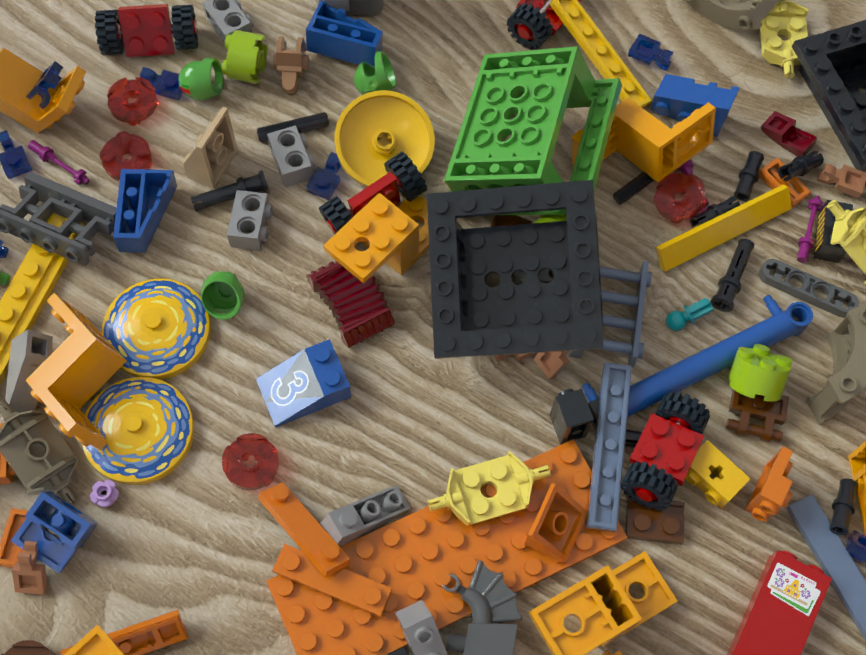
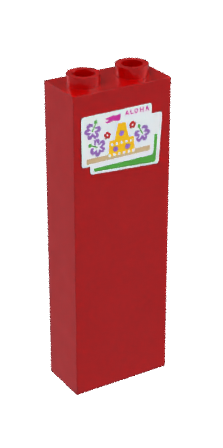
M777 550L769 556L727 655H801L832 578L825 575L821 568L798 561L797 557L788 551Z

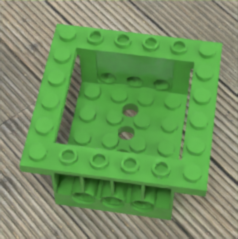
M578 46L484 55L444 179L450 188V192L563 182L551 163L566 108L590 107L570 182L593 180L595 191L622 87L620 79L595 80ZM516 113H518V115L515 118L508 120L512 118ZM508 135H511V137L508 140L502 142V140L506 139ZM566 209L502 215H567Z

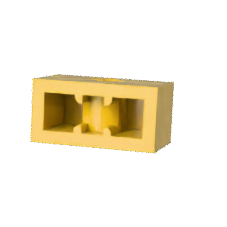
M707 440L699 448L685 480L689 484L701 489L704 492L705 498L711 504L718 505L722 509L750 478ZM713 473L716 475V478L712 479L709 475Z

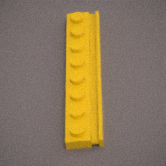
M52 214L45 222L60 228L68 218ZM72 233L68 238L75 241L78 235ZM35 244L31 245L0 300V385L8 373L11 340L26 330L32 329L46 300L49 298L69 261L67 258L56 253H50Z

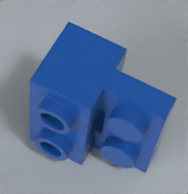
M42 491L25 515V521L13 536L11 542L23 550L25 541L37 542V559L57 573H62L76 551L84 545L98 525V522L53 492ZM45 527L59 535L60 538L56 537L55 535L47 531Z

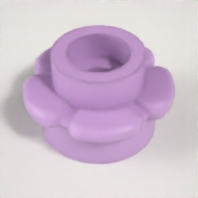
M105 480V482L98 481L92 487L93 491L90 494V499L100 507H108L116 502L119 491L116 489V484L111 480ZM107 491V494L102 495V492Z

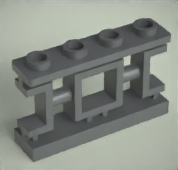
M29 172L24 177L25 186L21 184L19 187L20 198L23 200L15 208L4 204L0 206V231L21 238L24 242L42 247L50 253L63 256L71 262L87 266L89 255L93 256L95 254L94 242L90 240L98 231L108 236L112 234V231L114 232L116 207ZM39 201L44 202L41 207L36 206ZM53 213L68 218L60 228L45 221ZM27 214L32 215L29 221L23 219ZM83 219L89 221L86 227L80 225ZM72 233L78 235L75 241L68 238Z

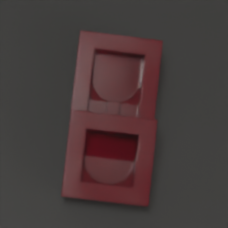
M776 111L761 125V130L770 139L796 156H805L817 141V136L796 128V120Z

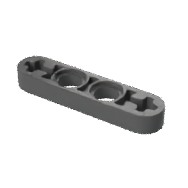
M768 259L759 270V278L765 284L838 317L845 318L849 310L859 307V300L853 293L779 260ZM770 268L775 270L774 276L769 274ZM783 274H787L784 281H782ZM798 278L803 286L801 288L793 287L790 284V279ZM814 289L824 290L827 298L820 299L816 297ZM833 296H836V298L833 300L834 302L831 303L830 300L833 298ZM843 301L847 302V309L843 307Z

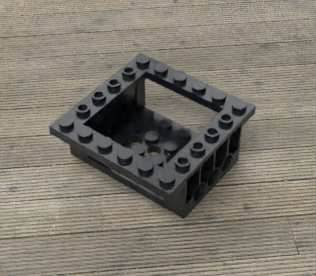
M866 20L796 40L792 45V49L801 62L799 72L854 167L866 172V94L861 93L859 90L861 88L866 89Z
M593 180L427 194L435 359L604 349L598 229ZM563 209H566L567 221L468 229H463L457 222V218ZM544 269H549L554 273V278L549 283L539 281V273ZM517 271H523L527 275V280L522 285H515L512 282V277ZM491 273H497L500 276V283L496 287H489L486 284V278Z

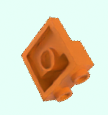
M784 446L766 463L745 507V510L751 512L752 517L761 522H767L771 515H777L781 507L785 508L793 494L789 491L793 481L786 478L793 466V463L789 461L793 451Z

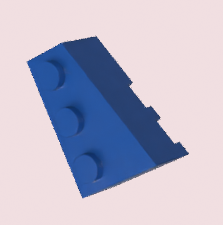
M321 0L306 28V51L358 65L366 61L375 67V53L382 51L383 31L359 18L355 20L347 16L345 10L341 8L337 10Z
M665 74L654 95L650 110L681 122L690 116L694 110L700 109L709 102L716 107L713 136L718 137L740 87L732 86L730 90L719 88L717 83L714 82L703 85L695 83V79Z
M121 169L113 234L119 252H146L177 188L173 170Z

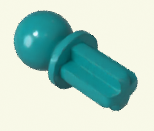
M703 298L688 307L685 304V311L670 312L665 322L670 330L681 331L686 326L687 321L691 320L692 324H695V320L711 313L713 306L708 298Z

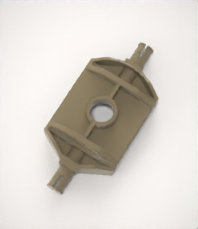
M6 399L1 400L0 414L4 418V424L0 429V452L28 490L27 495H38L42 491H51L56 494L58 493L60 498L69 504H73L77 499L67 486L69 485L68 480L79 462L78 458L44 411L14 412L6 402ZM32 444H41L45 448V455L34 457L30 454L29 447Z

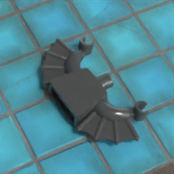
M479 560L468 588L463 586L462 580L459 577L449 574V576L456 579V586L452 589H449L444 584L442 586L447 592L451 594L458 593L462 596L461 599L471 608L472 623L468 625L467 635L449 632L446 650L464 653L463 655H513L517 624L498 622L521 621L523 617L516 607L517 593L506 586L503 580V573H495L489 570L483 564V561Z

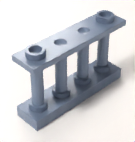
M643 261L639 273L600 267V276L603 278L638 283L636 296L601 290L602 301L635 306L633 320L603 315L604 326L632 330L631 344L603 339L604 349H600L629 354L628 366L634 367L637 359H642L644 343H640L645 291L646 287H650L652 272H648L649 262ZM583 350L571 351L570 357L581 359Z

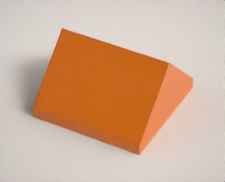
M551 483L524 545L562 563H566L588 511L557 484Z

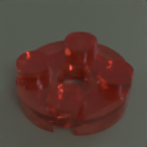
M135 77L136 80L120 79L109 88L107 93V104L111 114L119 121L127 122L132 126L138 125L141 121L150 117L159 104L153 85L141 77ZM138 97L137 101L129 103L127 100L128 98L134 99Z
M127 131L117 133L115 137L111 138L104 145L99 154L106 173L120 181L121 169L149 170L152 165V153L147 141ZM130 154L132 159L122 161V156Z
M681 172L669 174L656 187L657 191L654 195L655 206L663 217L670 219L673 223H680L683 220L694 217L706 205V192L703 182L694 174L681 175ZM675 194H686L684 199L675 200Z
M255 433L243 434L225 448L222 455V468L233 486L243 490H257L272 483L279 468V456L274 445L263 435ZM250 455H253L254 459L258 461L253 468H248L247 465L243 464V461L248 460Z

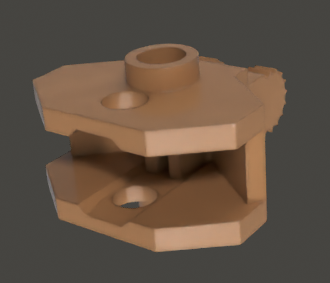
M279 36L276 43V53L273 56V67L277 68V72L282 76L281 84L285 93L290 95L296 94L297 86H299V77H304L305 70L309 69V55L306 53V43L303 37H298L296 50H287V42L284 41V36Z

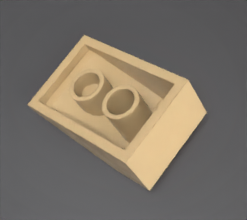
M222 107L205 132L198 136L196 146L191 153L185 156L183 162L187 178L212 189L215 188L238 151L228 108Z

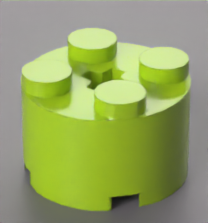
M235 30L232 35L227 34L225 49L228 52L227 60L224 59L222 64V74H226L229 79L259 84L262 78H258L259 71L265 70L268 45L263 44V40H267L266 35Z
M754 344L753 348L739 347L729 374V386L738 393L750 398H755V395L758 394L765 396L763 401H778L782 397L793 360L783 355L770 353V348L761 344Z

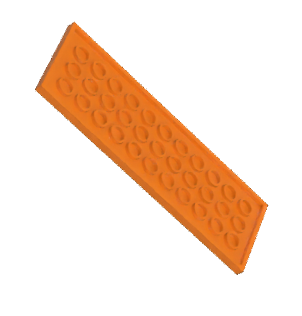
M572 439L523 462L531 470L548 465V470L551 473V477L536 480L532 485L529 506L526 509L467 526L457 518L451 509L447 510V507L430 512L427 506L340 547L350 558L349 565L345 569L392 588L381 618L280 575L266 582L297 655H387L408 646L395 612L420 600H423L432 614L438 631L472 615L470 606L461 599L462 596L460 594H451L443 588L442 584L449 589L456 586V579L449 576V574L459 577L462 580L463 586L468 588L479 560H482L489 570L495 573L502 572L506 586L513 592L518 593L625 541L628 537L619 521L616 532L586 528L587 513L566 563H562L524 545L551 483L557 484L588 511L592 471L575 440ZM486 484L480 489L482 495L487 498L494 497L497 493L496 488L490 484Z

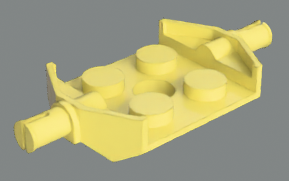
M789 0L779 1L761 21L762 26L760 27L762 57L769 64L784 67V77L788 78L789 76L790 79L795 76L794 65L801 64L792 49L794 41L808 37L806 16L809 9ZM778 35H784L788 40H781Z
M832 200L826 206L836 219L831 245L840 244L866 275V206L851 211H844L837 200Z
M509 451L503 457L455 471L454 468H451L446 494L427 500L430 512L447 507V510L451 509L467 526L528 508L532 485L536 480L551 477V473L548 470V465L532 470L528 469L520 459ZM486 484L494 486L497 491L496 495L491 498L483 496L480 491L482 486Z

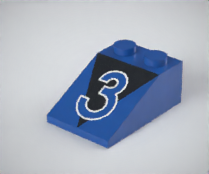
M330 339L303 349L256 378L275 428L352 398L349 382Z

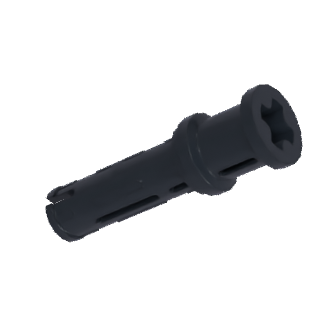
M263 170L247 178L238 177L236 183L190 196L192 203L203 200V202L194 205L195 211L198 212L210 206L233 200L237 190L270 192Z
M743 238L738 241V246L726 275L718 281V291L716 295L712 296L710 302L719 311L730 312L734 308V298L742 288L740 283L741 277L755 244L751 240Z

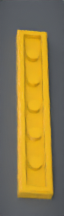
M551 0L549 5L603 78L620 79L622 87L619 100L622 102L629 98L643 109L650 106L652 100L579 1Z
M783 184L657 246L656 250L660 269L666 272L791 210L789 187Z

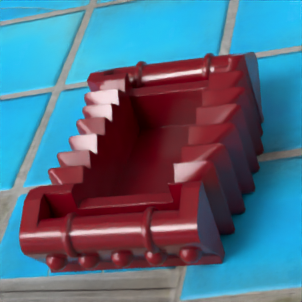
M337 261L329 262L328 265L321 266L318 270L311 271L310 274L306 275L313 291L319 292L320 299L324 298V304H328L329 310H332L333 317L336 318V323L338 324V330L341 332V339L347 348L359 342L362 343L363 340L383 332L395 324L390 308L387 307V300H384V292H380V284L375 283V276L370 277L363 284Z

